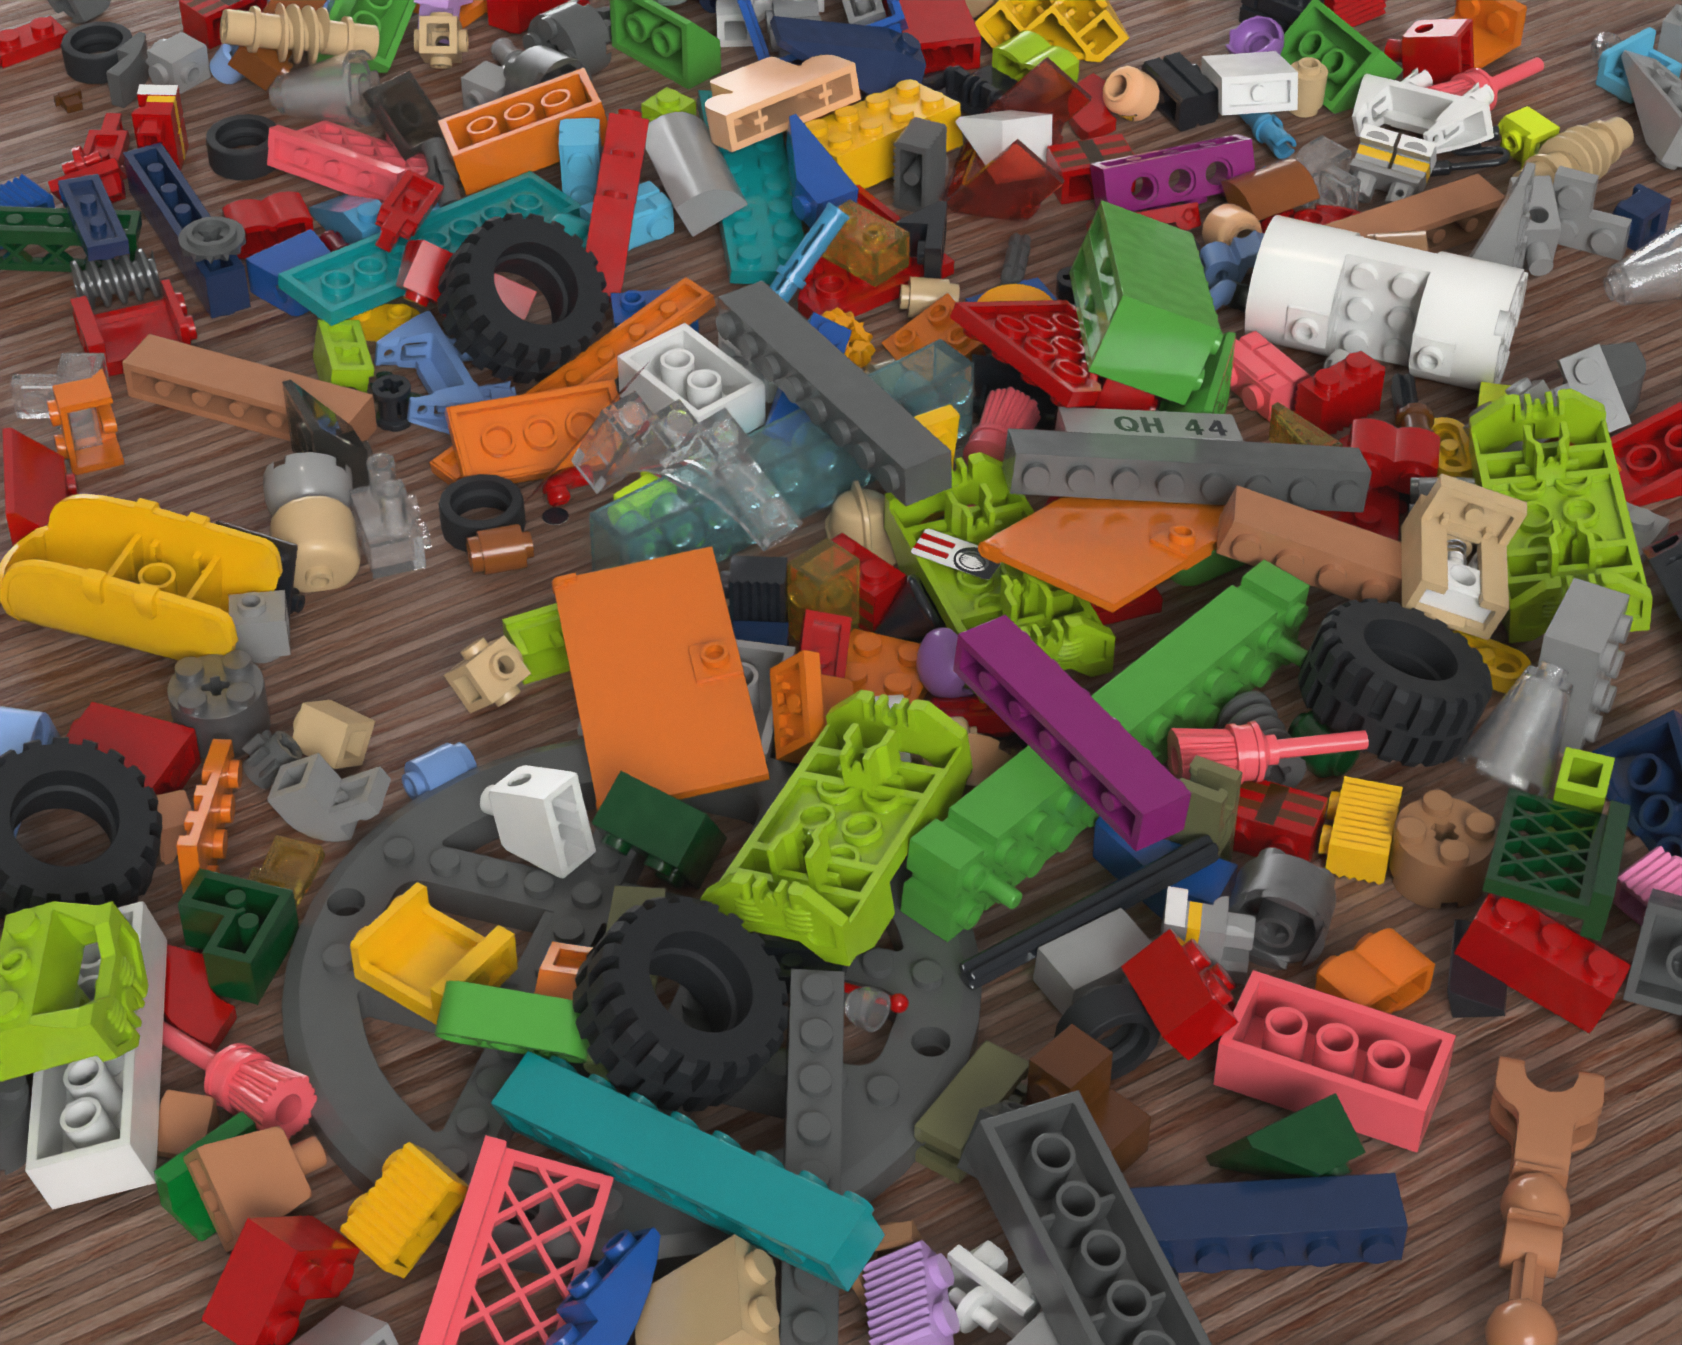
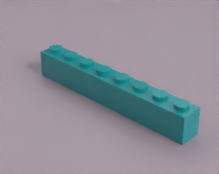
M528 1051L491 1101L492 1106L512 1131L595 1171L612 1176L614 1180L730 1236L736 1234L756 1248L762 1249L766 1253L847 1292L885 1236L872 1216L874 1212L873 1206L858 1194L851 1191H845L843 1196L829 1190L825 1182L808 1171L801 1170L796 1175L786 1170L779 1160L764 1151L757 1150L755 1155L746 1152L727 1134L717 1130L712 1135L701 1131L697 1124L687 1116L677 1111H673L668 1116L658 1111V1108L651 1101L638 1093L632 1092L629 1097L618 1093L617 1089L606 1079L596 1074H591L589 1078L579 1075L569 1063L557 1056L552 1055L547 1060Z

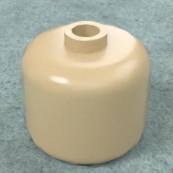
M327 496L297 498L281 506L271 518L270 536L298 545L293 588H297L299 592L307 593L337 589L347 585L358 573L361 557L356 522L350 508L339 500Z

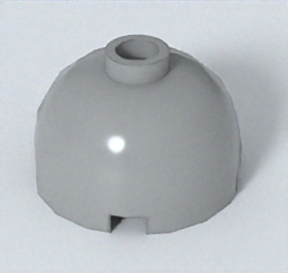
M314 452L286 455L285 464L279 465L274 468L273 461L267 466L263 474V491L267 509L273 517L284 504L305 496H327L339 500L350 508L353 497L351 468L346 465L344 470L336 465L335 457Z

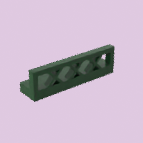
M0 206V246L8 251L3 256H0V270L71 272L70 261L74 260L82 271L85 270L87 257L84 259L73 258L64 251L69 246L82 247L66 208ZM115 210L128 238L130 260L134 261L136 249L139 248L138 240L142 226L141 211ZM28 244L40 245L49 253L44 257H32L23 249ZM112 258L114 264H118V260ZM94 260L97 266L100 268L102 266V260Z

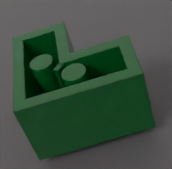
M620 771L591 823L604 835L600 841L603 845L623 856H627L630 850L645 856L646 859L643 865L656 872L655 876L658 879L681 890L684 883L698 890L700 889L727 840L724 833L706 813L623 771Z
M199 868L178 902L186 946L203 949L209 987L216 995L258 1005L292 947L299 929L294 892L290 889Z

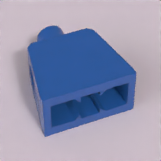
M310 229L245 258L250 292L291 316H300L309 312L307 308L278 288V274L331 253L317 234Z

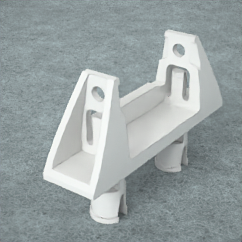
M1418 68L1414 69L1401 82L1366 73L1362 79L1352 114L1355 135L1360 137L1364 123L1377 127L1388 124L1395 128L1423 134L1424 140L1436 143V154L1482 143L1494 137L1489 107L1494 101V93L1487 84L1480 88L1479 82L1462 96L1425 88L1433 85L1432 77L1426 70L1418 73Z

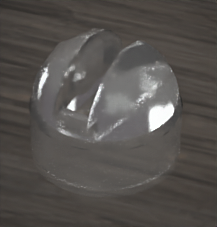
M1601 32L1596 35L1590 50L1592 59L1598 64L1603 51L1622 42L1620 37L1611 32Z
M864 986L850 992L845 1000V1013L849 1021L855 1026L868 1032H875L882 1027L889 1015L890 997L887 993L874 987Z

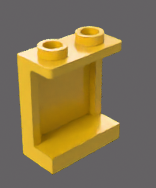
M416 882L403 895L397 896L390 903L389 907L369 926L361 928L350 943L356 979L437 1025L446 981H463L500 987L518 969L515 934L498 925L486 937L480 935L431 907L427 887L419 882Z

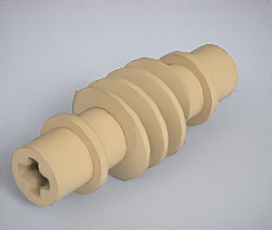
M279 2L276 5L274 14L261 13V9L258 6H251L249 11L224 9L220 22V39L222 44L246 46L249 53H256L258 48L277 49L279 62H285L288 50H292L293 62L299 64L303 52L306 51L309 65L314 66L319 53L338 56L339 61L344 63L349 62L351 57L375 59L379 47V30L376 25L354 23L350 16L342 17L341 21L330 20L328 10L325 7L318 8L315 11L312 6L307 5L300 10L298 5L290 4L285 9V6Z
M1613 117L1605 122L1600 120L1594 121L1587 126L1577 125L1570 127L1541 145L1538 154L1526 160L1523 168L1514 173L1512 177H1519L1525 165L1529 162L1536 164L1535 176L1550 175L1552 184L1554 183L1555 173L1559 166L1599 175L1600 179L1608 172L1610 165L1620 158L1621 153L1632 145L1634 140L1632 127L1626 120L1620 117Z

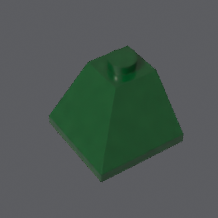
M1334 1093L1206 1155L1209 1165L1213 1167L1278 1180L1345 1176L1352 1172L1348 1161L1366 1152L1337 1094Z

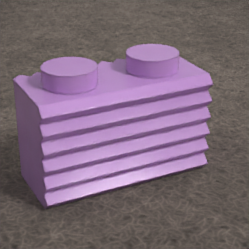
M920 1240L870 1261L863 1268L865 1274L862 1276L866 1282L863 1285L866 1289L864 1295L867 1299L865 1304L868 1309L866 1314L869 1318L867 1323L870 1328L868 1331L871 1338L869 1340L870 1345H954L953 1334L959 1332L960 1324L957 1313L949 1302L947 1287L954 1284V1275L948 1260L943 1254H936L923 1240Z

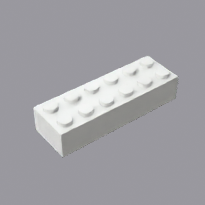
M144 901L118 907L119 911L139 936L149 984L147 996L143 998L145 1001L144 1007L134 1011L142 1021L141 1027L135 1028L140 1035L139 1046L112 1060L102 1062L96 1055L33 1073L25 1172L52 1210L156 1183L153 1171L157 1167L167 939ZM98 942L85 946L78 985L91 1001L94 1000L95 983L98 980L101 963Z

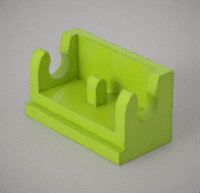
M318 320L313 360L319 380L346 388L354 387L357 391L367 393L369 377H374L375 369L360 321L344 320L330 326L326 321Z
M557 603L502 619L505 637L520 651L523 663L531 673L522 680L523 685L570 671Z

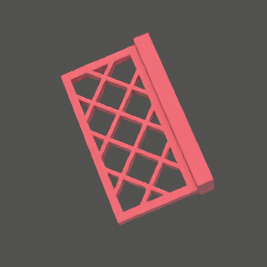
M327 120L299 130H293L281 125L269 128L268 166L348 195L378 199L383 204L407 169L427 178L429 169L424 154Z
M485 1135L418 1345H458L461 1333L482 1321L485 1323L496 1345H522L537 1336L542 1345H545L549 1338L546 1331L557 1326L556 1330H558L567 1323L559 1314L540 1323L526 1297L553 1283L563 1300L570 1294L562 1278L573 1273L572 1281L579 1273L588 1268L611 1193L614 1177L507 1148V1141ZM514 1166L536 1172L543 1182L545 1189L518 1202L509 1186ZM549 1176L562 1180L553 1184ZM575 1184L598 1189L594 1206L574 1217L570 1214L559 1194ZM504 1197H506L511 1207L500 1212ZM552 1198L565 1222L537 1236L524 1211ZM517 1216L530 1240L502 1255L492 1237L494 1229L499 1224ZM589 1221L585 1236H583L578 1226ZM570 1231L580 1247L578 1259L556 1269L543 1245ZM489 1248L495 1259L483 1265ZM535 1249L549 1274L521 1289L508 1263ZM500 1268L513 1293L485 1308L475 1289L478 1279ZM472 1301L478 1312L467 1317ZM519 1302L532 1328L504 1342L491 1316Z

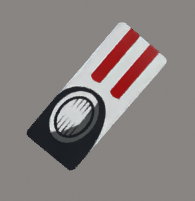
M929 528L925 529L911 550V553L985 580H990L1001 564L982 557L978 551V545Z

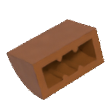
M1285 158L1221 181L1228 204L1242 207L1254 214L1258 220L1320 198L1317 186L1309 171L1299 161L1292 158Z

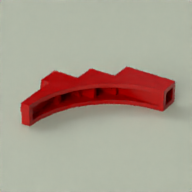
M619 109L618 114L609 113L586 245V252L592 251L599 262L595 266L597 271H603L607 286L602 292L608 294L609 303H611V293H622L649 127V119L642 118L641 112L630 109Z

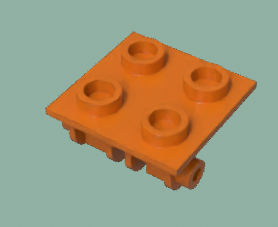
M948 293L882 342L886 350L922 391L960 362L966 368L973 369L972 354L986 355L982 347L984 344L967 337L963 333V328L949 318L956 302Z

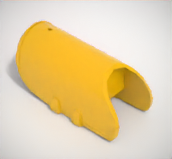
M77 494L66 497L58 502L50 513L48 525L32 531L18 541L4 556L0 563V603L6 614L18 621H26L39 626L176 660H181L185 657L199 658L211 654L225 656L227 653L235 651L236 643L238 642L236 627L229 615V595L274 591L283 569L280 553L273 542L266 538L211 523L208 516L190 512L188 516L161 509L158 502L139 498L135 502L103 495Z

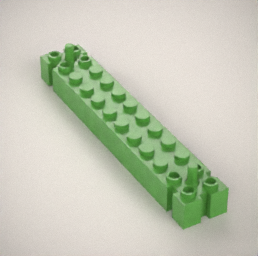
M1262 560L1243 575L1241 585L1238 588L1233 585L1228 587L1091 697L1113 718H1116L1123 728L1143 747L1150 750L1161 764L1165 763L1168 760L1167 736L1171 728L1212 729L1225 704L1235 696L1252 691L1256 686L1259 688L1263 687L1270 679L1272 673L1282 665L1287 666L1293 663L1301 667L1308 650L1301 647L1300 641L1297 639L1300 626L1304 623L1309 611L1306 601L1310 585L1270 562ZM1028 745L949 808L948 817L941 822L935 819L910 838L906 868L913 872L912 877L904 882L900 911L948 943L963 929L969 930L974 927L982 916L983 910L986 911L993 904L1001 903L1009 909L1016 908L1022 900V892L1016 889L1015 886L1026 877H1034L1046 860L1057 851L1060 853L1064 852L1071 845L1075 836L1087 826L1089 828L1094 827L1099 815Z

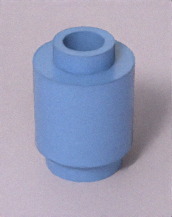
M461 742L453 745L445 743L406 762L404 767L405 774L402 775V784L408 796L414 800L419 795L429 790L431 791L451 779L476 768L477 765L466 745Z

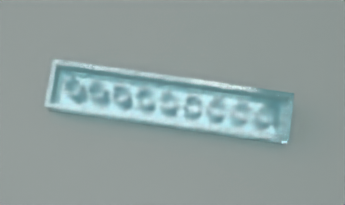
M942 339L868 374L874 382L913 417L951 404L960 414L957 439L972 432L974 363ZM800 408L590 512L593 572L710 546L713 547L716 563L829 506L838 495L851 489L853 481L858 480L861 488H864L877 481V479L867 470H863L843 447H838L832 437L819 425H815Z

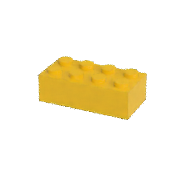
M911 79L902 80L895 87L881 93L870 94L865 100L851 106L839 108L835 113L824 118L810 120L805 123L807 128L855 185L862 186L864 189L895 175L893 172L895 168L893 165L895 162L893 158L895 146L893 143L914 117L946 125V152L963 145L962 131L955 123L961 117L960 103L943 95L941 92L934 91Z

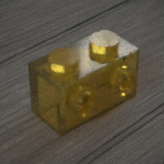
M848 200L837 207L847 214L850 219L843 225L822 257L874 287L909 266L910 232L852 200Z
M825 538L787 563L789 633L798 642H800L802 618L806 609L852 617L850 634L853 628H859L860 559L829 538Z

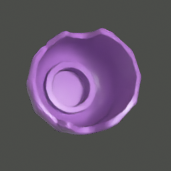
M1255 16L1244 20L1237 28L1231 29L1229 32V44H1226L1229 54L1276 51L1281 55L1284 47V32L1281 25L1272 18Z
M949 628L933 629L922 640L917 653L916 663L920 681L937 698L972 696L974 694L973 690L965 689L963 687L965 682L953 671L958 635Z

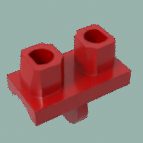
M81 146L72 148L74 160L61 164L65 175L48 181L51 193L61 201L63 206L64 203L59 193L58 181L99 174L112 204L126 198L123 181L127 178L125 167L119 164L116 157L103 161L99 151L85 155Z

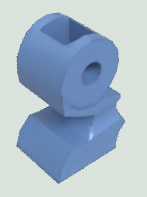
M1254 230L1247 237H1234L1231 245L1223 242H1212L1205 245L1200 250L1199 257L1201 264L1204 266L1208 287L1212 288L1218 282L1225 279L1241 283L1248 268L1255 265L1265 233H1259Z

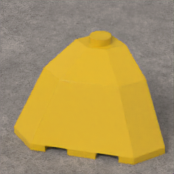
M999 0L975 21L979 33L992 49L1022 31H1032L1042 36L1051 46L1065 48L1076 56L1078 60L1090 62L1103 61L1130 38L1108 0Z

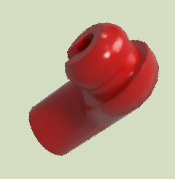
M590 462L567 467L549 477L542 486L543 494H547L548 504L553 507L567 504L571 497L568 490L597 484L598 478L595 466Z

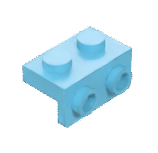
M1648 27L1602 52L1598 60L1599 69L1596 85L1614 94L1622 101L1630 104L1634 102L1621 59L1624 50L1658 60L1678 78L1681 74L1682 64L1653 49L1656 30Z

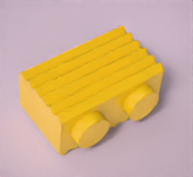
M1344 776L1341 792L1331 791L1326 819L1333 820V826L1324 824L1322 828L1318 853L1327 855L1325 869L1329 870L1332 874H1336L1339 878L1345 875L1348 879L1354 877L1358 881L1365 879L1368 883L1374 881L1377 885L1384 883L1403 787Z
M408 1142L403 1145V1148L396 1150L386 1159L382 1167V1177L376 1180L375 1186L352 1203L347 1213V1222L341 1225L340 1231L380 1268L404 1279L462 1205L469 1185L436 1158L434 1154Z

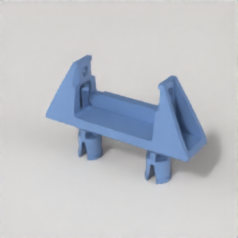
M425 311L378 340L376 342L374 364L376 366L397 365L402 368H415L419 379L429 395L409 398L408 422L450 434L445 418L446 407L516 396L515 387H510L511 381L485 384V386H479L474 382L462 363L473 361L474 359L466 352L462 355L454 346L457 341L456 338L450 339L444 334L431 311ZM387 350H392L391 354L384 355ZM420 406H425L424 410L417 411ZM435 406H436L437 412H438V413L440 412V414H434V408H435Z

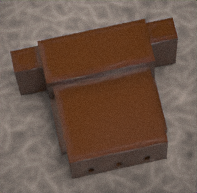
M73 88L58 93V95L54 96L55 106H61L67 114L83 110L81 89Z

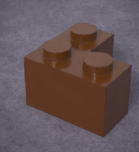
M1071 1024L1029 1059L1026 1106L1079 1090L1117 1165L1123 1173L1148 1151L1151 1116L1110 1088L1113 1052Z

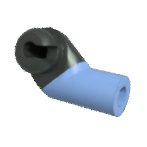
M1225 279L1209 289L1215 311L1222 305L1234 309L1239 308L1242 312L1246 311L1248 285Z

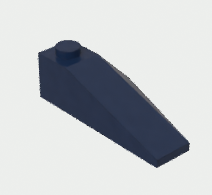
M773 16L770 20L777 46L804 62L809 58L820 55H835L854 62L859 88L869 95L893 88L902 80L911 79L922 84L926 62L921 51L920 42L909 33L904 32L901 34L885 27Z
M1673 709L1592 751V753L1615 758L1606 797L1610 802L1613 800L1631 805L1627 826L1633 834L1641 839L1649 851H1652L1657 846H1662L1664 851L1669 852L1671 856L1676 855L1682 858V714Z

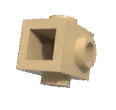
M433 12L430 16H419V29H414V50L419 52L424 63H430V67L435 69L452 68V63H462V52H468L469 35L468 29H462L458 17L447 12ZM442 39L449 40V46H437V44Z
M503 635L488 643L484 637H481L460 652L464 660L444 674V677L471 714L493 703L499 707L510 701L521 692L517 684L531 673L523 663L520 651Z

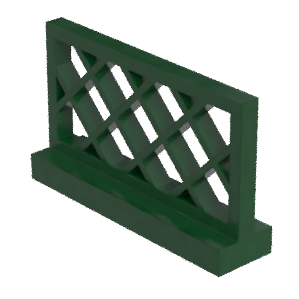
M1509 788L1482 891L1583 919L1580 936L1601 941L1615 895L1631 805L1611 800L1607 815ZM1525 811H1529L1535 814H1527ZM1573 824L1582 826L1583 828H1577ZM1545 827H1552L1557 832H1549ZM1518 831H1525L1530 836L1523 837ZM1567 845H1575L1579 850L1573 851ZM1547 849L1552 854L1545 855L1540 850ZM1519 853L1525 859H1516L1512 854ZM1569 867L1575 873L1568 874L1562 868ZM1542 872L1547 877L1539 878L1534 873ZM1511 876H1513V877H1515L1518 881H1514V880H1511V879H1507V878H1505V877H1511ZM1565 891L1569 896L1557 892Z

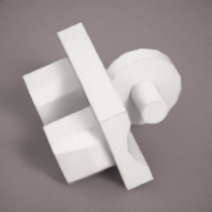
M985 1241L970 1252L958 1244L947 1254V1260L952 1264L954 1284L947 1287L950 1290L948 1297L949 1302L957 1308L956 1313L960 1324L959 1331L962 1333H969L979 1325L989 1333L998 1327L1013 1339L1034 1319V1316L1041 1309L1025 1273L1012 1284L1002 1277L1007 1272L1008 1258L1003 1250L991 1241Z

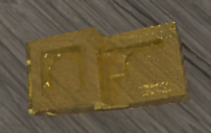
M276 835L262 867H252L248 880L293 890L297 908L311 886L325 858V853L321 845Z

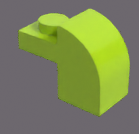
M1566 747L1553 800L1603 813L1615 758ZM1573 824L1577 828H1583L1582 826ZM1546 827L1549 832H1557L1552 827ZM1567 845L1573 851L1579 850L1575 845ZM1547 849L1541 850V852L1545 855L1552 854Z

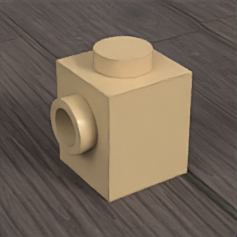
M332 700L302 703L301 709L294 719L292 738L300 746L302 754L311 756L319 753L331 768L339 769L360 766L365 758L375 720Z

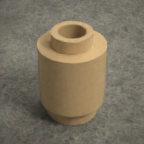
M1305 57L1291 64L1298 72V110L1289 112L1295 116L1306 118L1315 116L1318 113V109L1323 106L1328 69L1318 59Z
M910 276L908 285L901 284L899 309H907V318H915L947 293L955 302H959V284L950 283L949 279Z

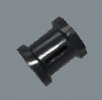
M385 375L376 379L372 385V393L374 398L378 400L379 408L375 415L376 423L382 430L398 432L411 426V423L407 420L408 396L411 392V384L404 376Z

